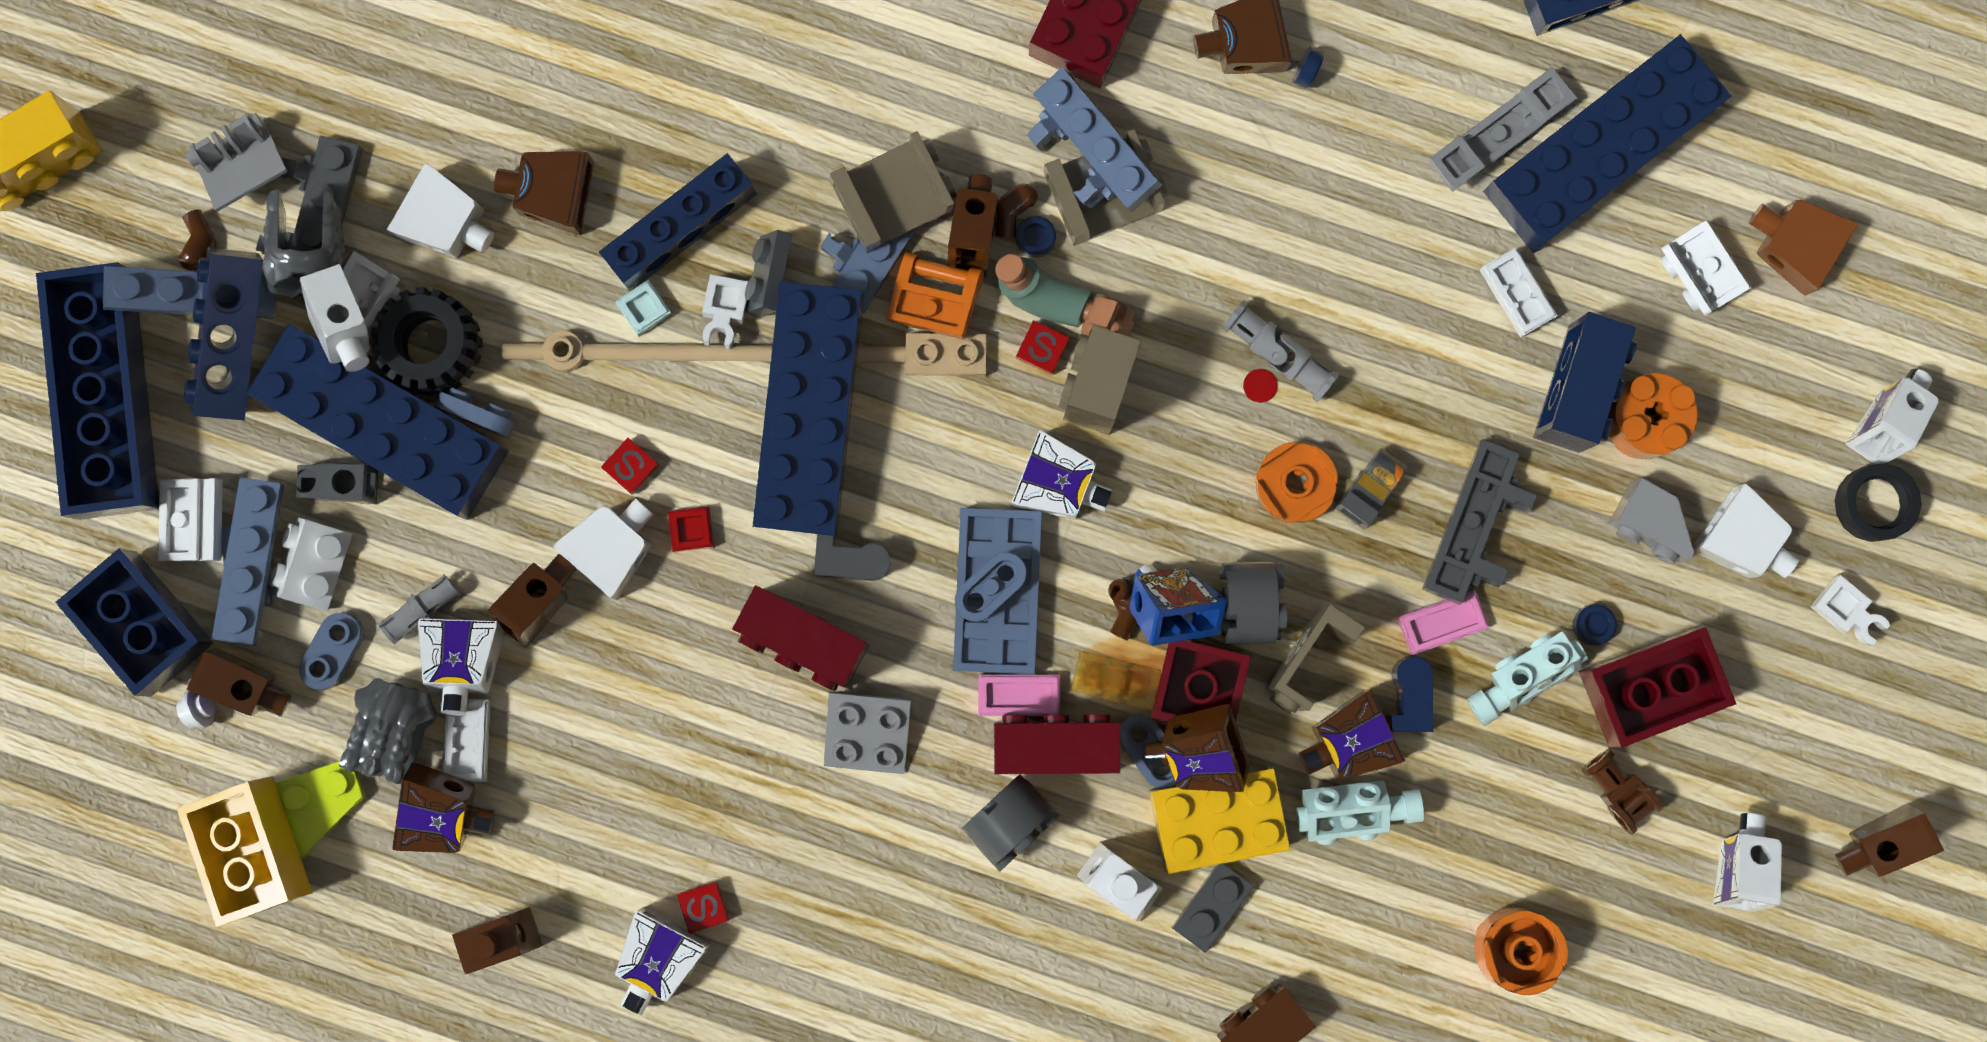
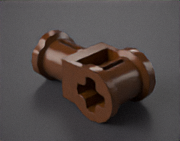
M1609 748L1589 761L1582 769V772L1586 776L1591 775L1605 792L1600 798L1608 806L1610 814L1626 832L1633 835L1638 831L1636 827L1654 811L1660 813L1664 806L1657 795L1645 783L1640 781L1636 774H1626L1613 758L1615 753Z

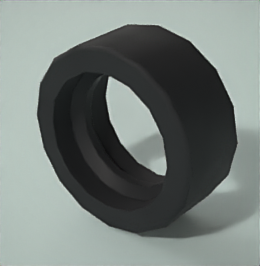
M1887 463L1868 465L1848 474L1838 486L1834 500L1836 515L1843 528L1855 538L1869 542L1895 539L1908 532L1918 520L1922 506L1920 490L1913 477L1902 468ZM1881 479L1887 481L1894 487L1899 496L1900 508L1898 516L1886 526L1876 527L1866 523L1857 511V491L1863 483L1869 480Z

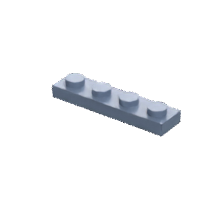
M105 266L103 310L193 315L195 298L202 299L204 283L197 282V272ZM261 276L257 318L274 319L276 317V293H271L268 290L266 277ZM230 284L222 285L217 289L215 299L223 303L231 302L237 296L238 289Z
M241 477L239 479L212 640L257 646L285 486L282 483Z

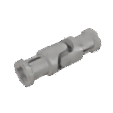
M1243 300L1222 329L1226 332L1231 330L1250 345L1249 350L1264 357L1266 362L1287 380L1297 381L1313 394V400L1318 402L1340 374L1336 370L1330 372L1312 358L1313 353L1289 335L1282 334V330L1274 322L1263 320L1248 308L1249 303ZM1294 351L1295 361L1290 364H1283L1287 360V356Z

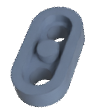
M454 388L450 389L449 394L440 392L434 405L435 408L504 437H510L515 426V422L508 420L511 412L488 403L486 409H482L471 404L474 399L473 396Z
M1002 552L993 556L958 589L955 596V606L958 613L964 619L971 622L987 619L1022 587L1026 578L1024 562L1017 555L1009 552ZM1003 566H1008L1013 570L1014 576L1009 581H1002L998 577V570ZM970 595H981L984 600L982 607L979 609L970 608L967 603Z
M334 613L322 622L299 666L300 677L308 687L316 690H328L335 687L342 680L364 638L363 626L355 616L346 613ZM341 625L345 629V636L342 640L337 641L334 638L333 632L337 626ZM321 661L325 665L326 670L321 677H318L314 673V666Z
M1143 714L1131 715L1120 725L1121 746L1149 784L1160 789L1175 786L1170 770L1166 775L1160 776L1156 773L1155 768H1149L1146 762V745L1148 743L1162 742L1164 733L1151 717ZM1138 726L1142 727L1146 732L1145 739L1139 743L1131 738V731Z

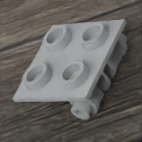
M247 113L244 114L243 117L229 124L230 129L226 125L221 127L225 135L224 139L214 131L211 133V137L215 144L206 137L196 144H191V150L185 153L190 164L193 167L197 166L216 212L288 172L264 118H260L257 113L251 116Z
M829 691L824 766L905 774L911 699Z

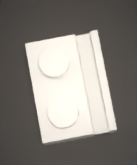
M216 478L160 480L158 561H221L223 480Z

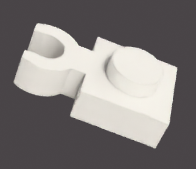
M710 274L702 315L713 320L703 330L704 345H710L711 336L714 333L722 332L726 336L725 349L730 350L732 348L734 333L730 325L731 322L743 325L748 301L745 299V289L748 281Z
M1841 575L1835 576L1810 606L1841 633H1846L1853 627L1856 638L1864 645H1875L1877 642L1868 633V626L1871 623H1874L1881 630L1888 629L1890 626L1885 617L1878 614L1870 615L1866 611L1872 600Z

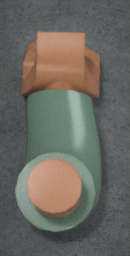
M1008 254L999 259L996 264L995 272L999 278V288L1014 306L1034 316L1078 328L1084 321L1081 334L1090 336L1093 325L1126 336L1130 335L1135 324L1132 321L1135 313L1133 308L1102 293L1096 294L1094 301L1091 302L1093 292L1051 276L1029 258Z

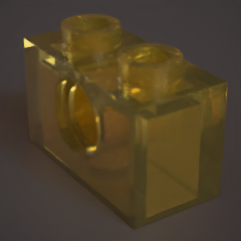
M1080 650L1069 691L1145 710H1152L1161 670Z

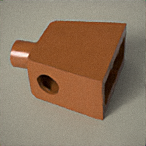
M1795 200L1788 204L1780 214L1762 203L1749 221L1751 226L1767 235L1757 251L1758 256L1805 296L1821 287L1858 226L1852 220L1802 200Z

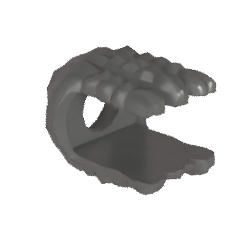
M280 189L272 190L267 198V216L263 228L264 236L262 241L265 248L263 270L267 288L271 293L293 298L298 294H303L300 277L338 264L344 270L342 256L345 252L343 246L345 241L340 222L343 214L334 201L331 192L323 190L322 247L312 251L285 250L286 210L283 205Z
M375 678L366 687L356 690L354 701L359 712L355 716V724L351 729L350 737L347 740V748L341 756L339 767L350 772L359 771L372 778L375 776L380 778L384 774L388 782L401 784L410 764L415 762L421 748L425 729L436 721L437 712L432 704L431 696L425 693V691L417 688H407L400 683H390L380 678Z

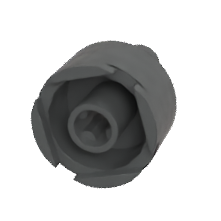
M1273 562L1222 563L1220 580H1227V587H1223L1222 592H1219L1227 600L1221 624V634L1225 636L1224 644H1275L1276 640H1281L1282 628L1287 627L1286 604H1279V589L1284 588L1283 565L1274 564Z
M1019 774L961 829L1000 872L1017 856L1012 849L1021 854L1040 834L1036 827L1043 832L1060 815L1035 787Z

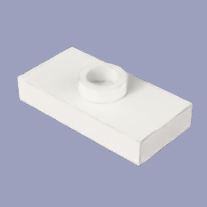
M1517 247L1479 269L1520 338L1558 316Z
M467 699L465 715H446L444 773L470 782H487L491 700Z

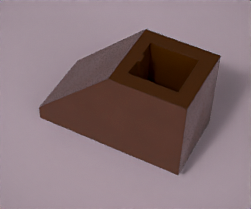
M1280 983L1274 988L1271 984H1268L1252 997L1251 1000L1254 1004L1241 1014L1237 1010L1225 1018L1219 1025L1222 1031L1216 1036L1221 1042H1299L1316 1026L1285 987Z

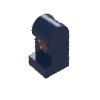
M1421 657L1402 658L1396 662L1391 674L1393 683L1397 687V715H1386V721L1392 732H1433L1432 668Z

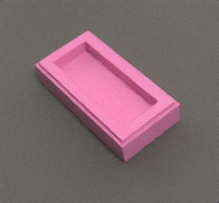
M1475 590L1467 592L1463 603L1460 605L1444 600L1397 617L1410 655L1421 653L1489 628Z
M979 675L978 716L1060 715V675Z

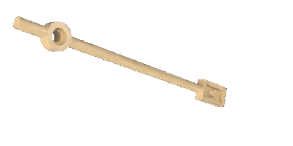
M564 330L550 334L544 343L502 344L503 359L545 360L551 368L562 373L576 370L584 360L771 361L772 345H733L728 350L725 349V345L583 344L575 334ZM906 333V346H859L857 362L905 363L906 376H986V334H966V338L963 340L942 334ZM560 344H567L569 346V352L564 357L556 355V348Z

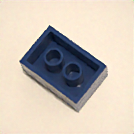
M1592 312L1586 313L1568 326L1536 426L1534 439L1577 453L1598 445L1600 440L1605 441L1613 423V418L1608 417L1612 402H1618L1625 386V379L1620 378L1625 363L1629 364L1637 348V341L1633 340L1636 327Z
M118 548L55 602L134 696L152 697L214 644L211 638L137 551Z

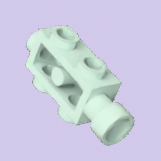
M1563 631L1555 636L1546 634L1533 642L1530 646L1531 650L1520 657L1511 655L1500 661L1495 666L1496 671L1492 673L1494 687L1484 693L1480 690L1466 698L1480 723L1486 726L1498 718L1497 714L1508 707L1512 711L1520 705L1531 702L1537 695L1556 684L1565 682L1569 676L1581 670V664L1587 661L1588 657L1580 643L1576 639L1569 641Z
M1381 780L1302 790V807L1296 808V820L1299 832H1306L1308 842L1317 841L1322 845H1331L1338 838L1357 836L1362 840H1372L1379 833L1390 832V821L1404 820L1406 824L1423 822L1424 808L1419 789L1401 791V795L1389 797L1385 782Z

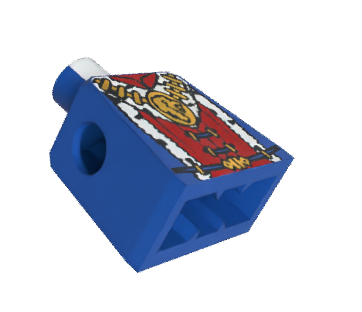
M1144 565L1137 570L1134 576L1135 581L1130 601V611L1152 646L1219 635L1227 600L1186 568L1181 567L1157 571L1152 565Z

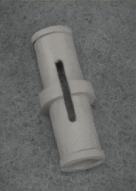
M443 574L424 591H421L416 596L411 594L407 597V603L392 615L379 622L378 626L393 644H396L407 633L418 626L419 619H433L431 617L433 614L461 594L451 580Z

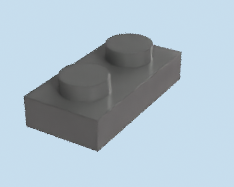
M776 230L760 236V239L756 242L752 254L753 261H755L753 276L748 281L745 289V299L748 300L745 313L762 317L776 312L779 282L783 281L792 234Z
M1216 865L1171 928L1206 953L1254 886L1226 865Z

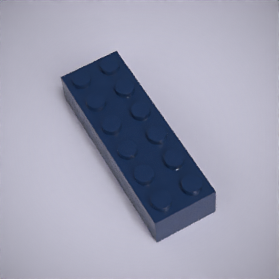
M1680 34L1493 180L1483 192L1532 253H1534L1732 96Z
M118 262L36 273L60 515L77 520L159 510L139 312L103 310L104 267H126Z
M779 282L752 527L830 536L838 535L864 302L862 290Z
M288 324L246 393L454 515L466 520L470 518L509 452L504 447L365 367L358 371L349 372L346 371L342 362L330 363L320 341L291 324Z

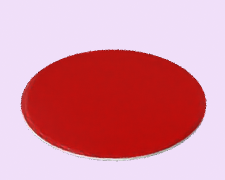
M1256 369L1245 377L1243 389L1250 400L1263 403L1274 397L1277 391V381L1271 372L1264 369Z

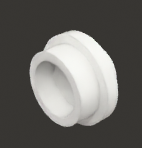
M191 691L185 692L182 699L178 700L176 704L177 714L187 728L204 729L212 725L215 714V705L212 700Z

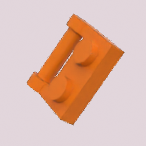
M906 252L902 258L886 319L892 323L965 340L977 295L983 284L984 270L973 267L969 270L922 260L919 259L918 254ZM915 275H921L963 285L964 288L962 295L913 284L912 281Z

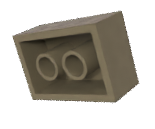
M1095 325L1092 326L1090 336L1081 334L1071 370L1077 371V375L1068 373L1058 407L1065 410L1064 421L1109 435L1116 420L1141 340Z

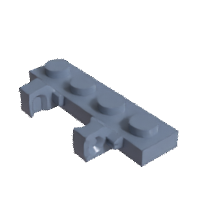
M1061 67L1033 93L1045 110L1039 115L1041 121L1027 134L1029 139L1040 151L1045 152L1046 145L1051 140H1058L1061 137L1066 141L1070 138L1092 165L1088 169L1092 176L1086 179V185L1080 191H1074V194L1083 205L1092 209L1104 197L1110 201L1117 196L1126 208L1133 212L1162 186V183L1065 68Z
M938 171L941 177L945 175ZM918 228L867 253L861 242L856 238L849 246L845 242L836 241L828 233L820 247L824 253L837 260L833 268L840 274L832 287L862 290L864 293L862 313L865 314Z

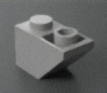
M1644 478L1631 481L1608 524L1618 529L1616 534L1620 538L1635 545L1642 542L1653 548L1652 555L1665 563L1674 565L1675 562L1690 561L1694 555V550L1678 497Z

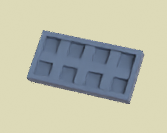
M960 508L957 591L986 562L1002 552L1013 553L1021 558L1026 567V578L1022 587L983 621H968L956 609L953 671L1035 674L1042 511ZM1008 566L1001 567L997 573L1002 581H1009L1014 576L1013 570ZM972 594L969 596L967 603L970 608L979 609L982 607L984 600L981 595Z

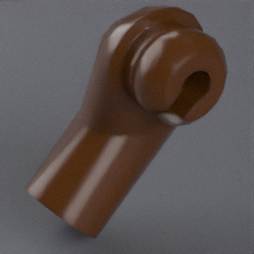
M1025 183L1018 184L999 198L997 203L996 237H1016L1017 216L1029 207H1033L1038 200V193L1034 187Z
M200 209L190 211L182 217L191 236L185 244L183 251L180 252L178 260L180 265L188 271L196 270L199 258H207L208 247L215 248L216 246L215 237Z
M1116 579L1111 582L1108 588V594L1118 611V616L1110 633L1128 641L1137 623L1130 611V601L1134 585L1128 580Z

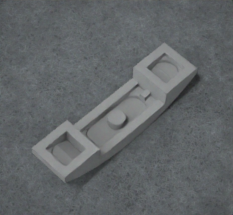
M1551 67L1476 126L1430 157L1428 161L1453 192L1537 131L1574 102L1577 97L1554 68Z

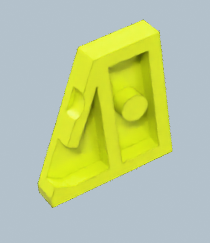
M340 761L276 783L301 858L306 857L311 852V849L326 834L330 833L350 810H353L366 797L359 772H350L339 767Z

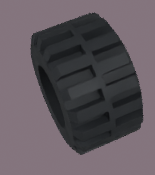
M425 287L416 288V293H411L408 290L399 293L401 299L397 302L390 298L385 303L389 308L387 312L383 314L378 311L375 319L380 324L378 328H371L370 335L376 339V343L371 344L372 353L378 356L379 359L376 363L381 370L387 373L386 376L401 386L424 395H430V392H435L438 395L440 392L447 393L446 388L448 387L457 389L462 386L460 379L464 376L470 379L474 374V371L470 369L473 362L479 364L481 359L477 349L483 348V339L477 333L481 330L478 322L472 318V313L452 296H448L443 291L434 288L433 291H429ZM430 320L441 321L447 330V343L443 352L431 362L422 364L413 362L408 354V339L412 331L423 322Z

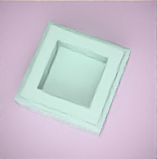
M649 280L615 301L639 337L672 315Z

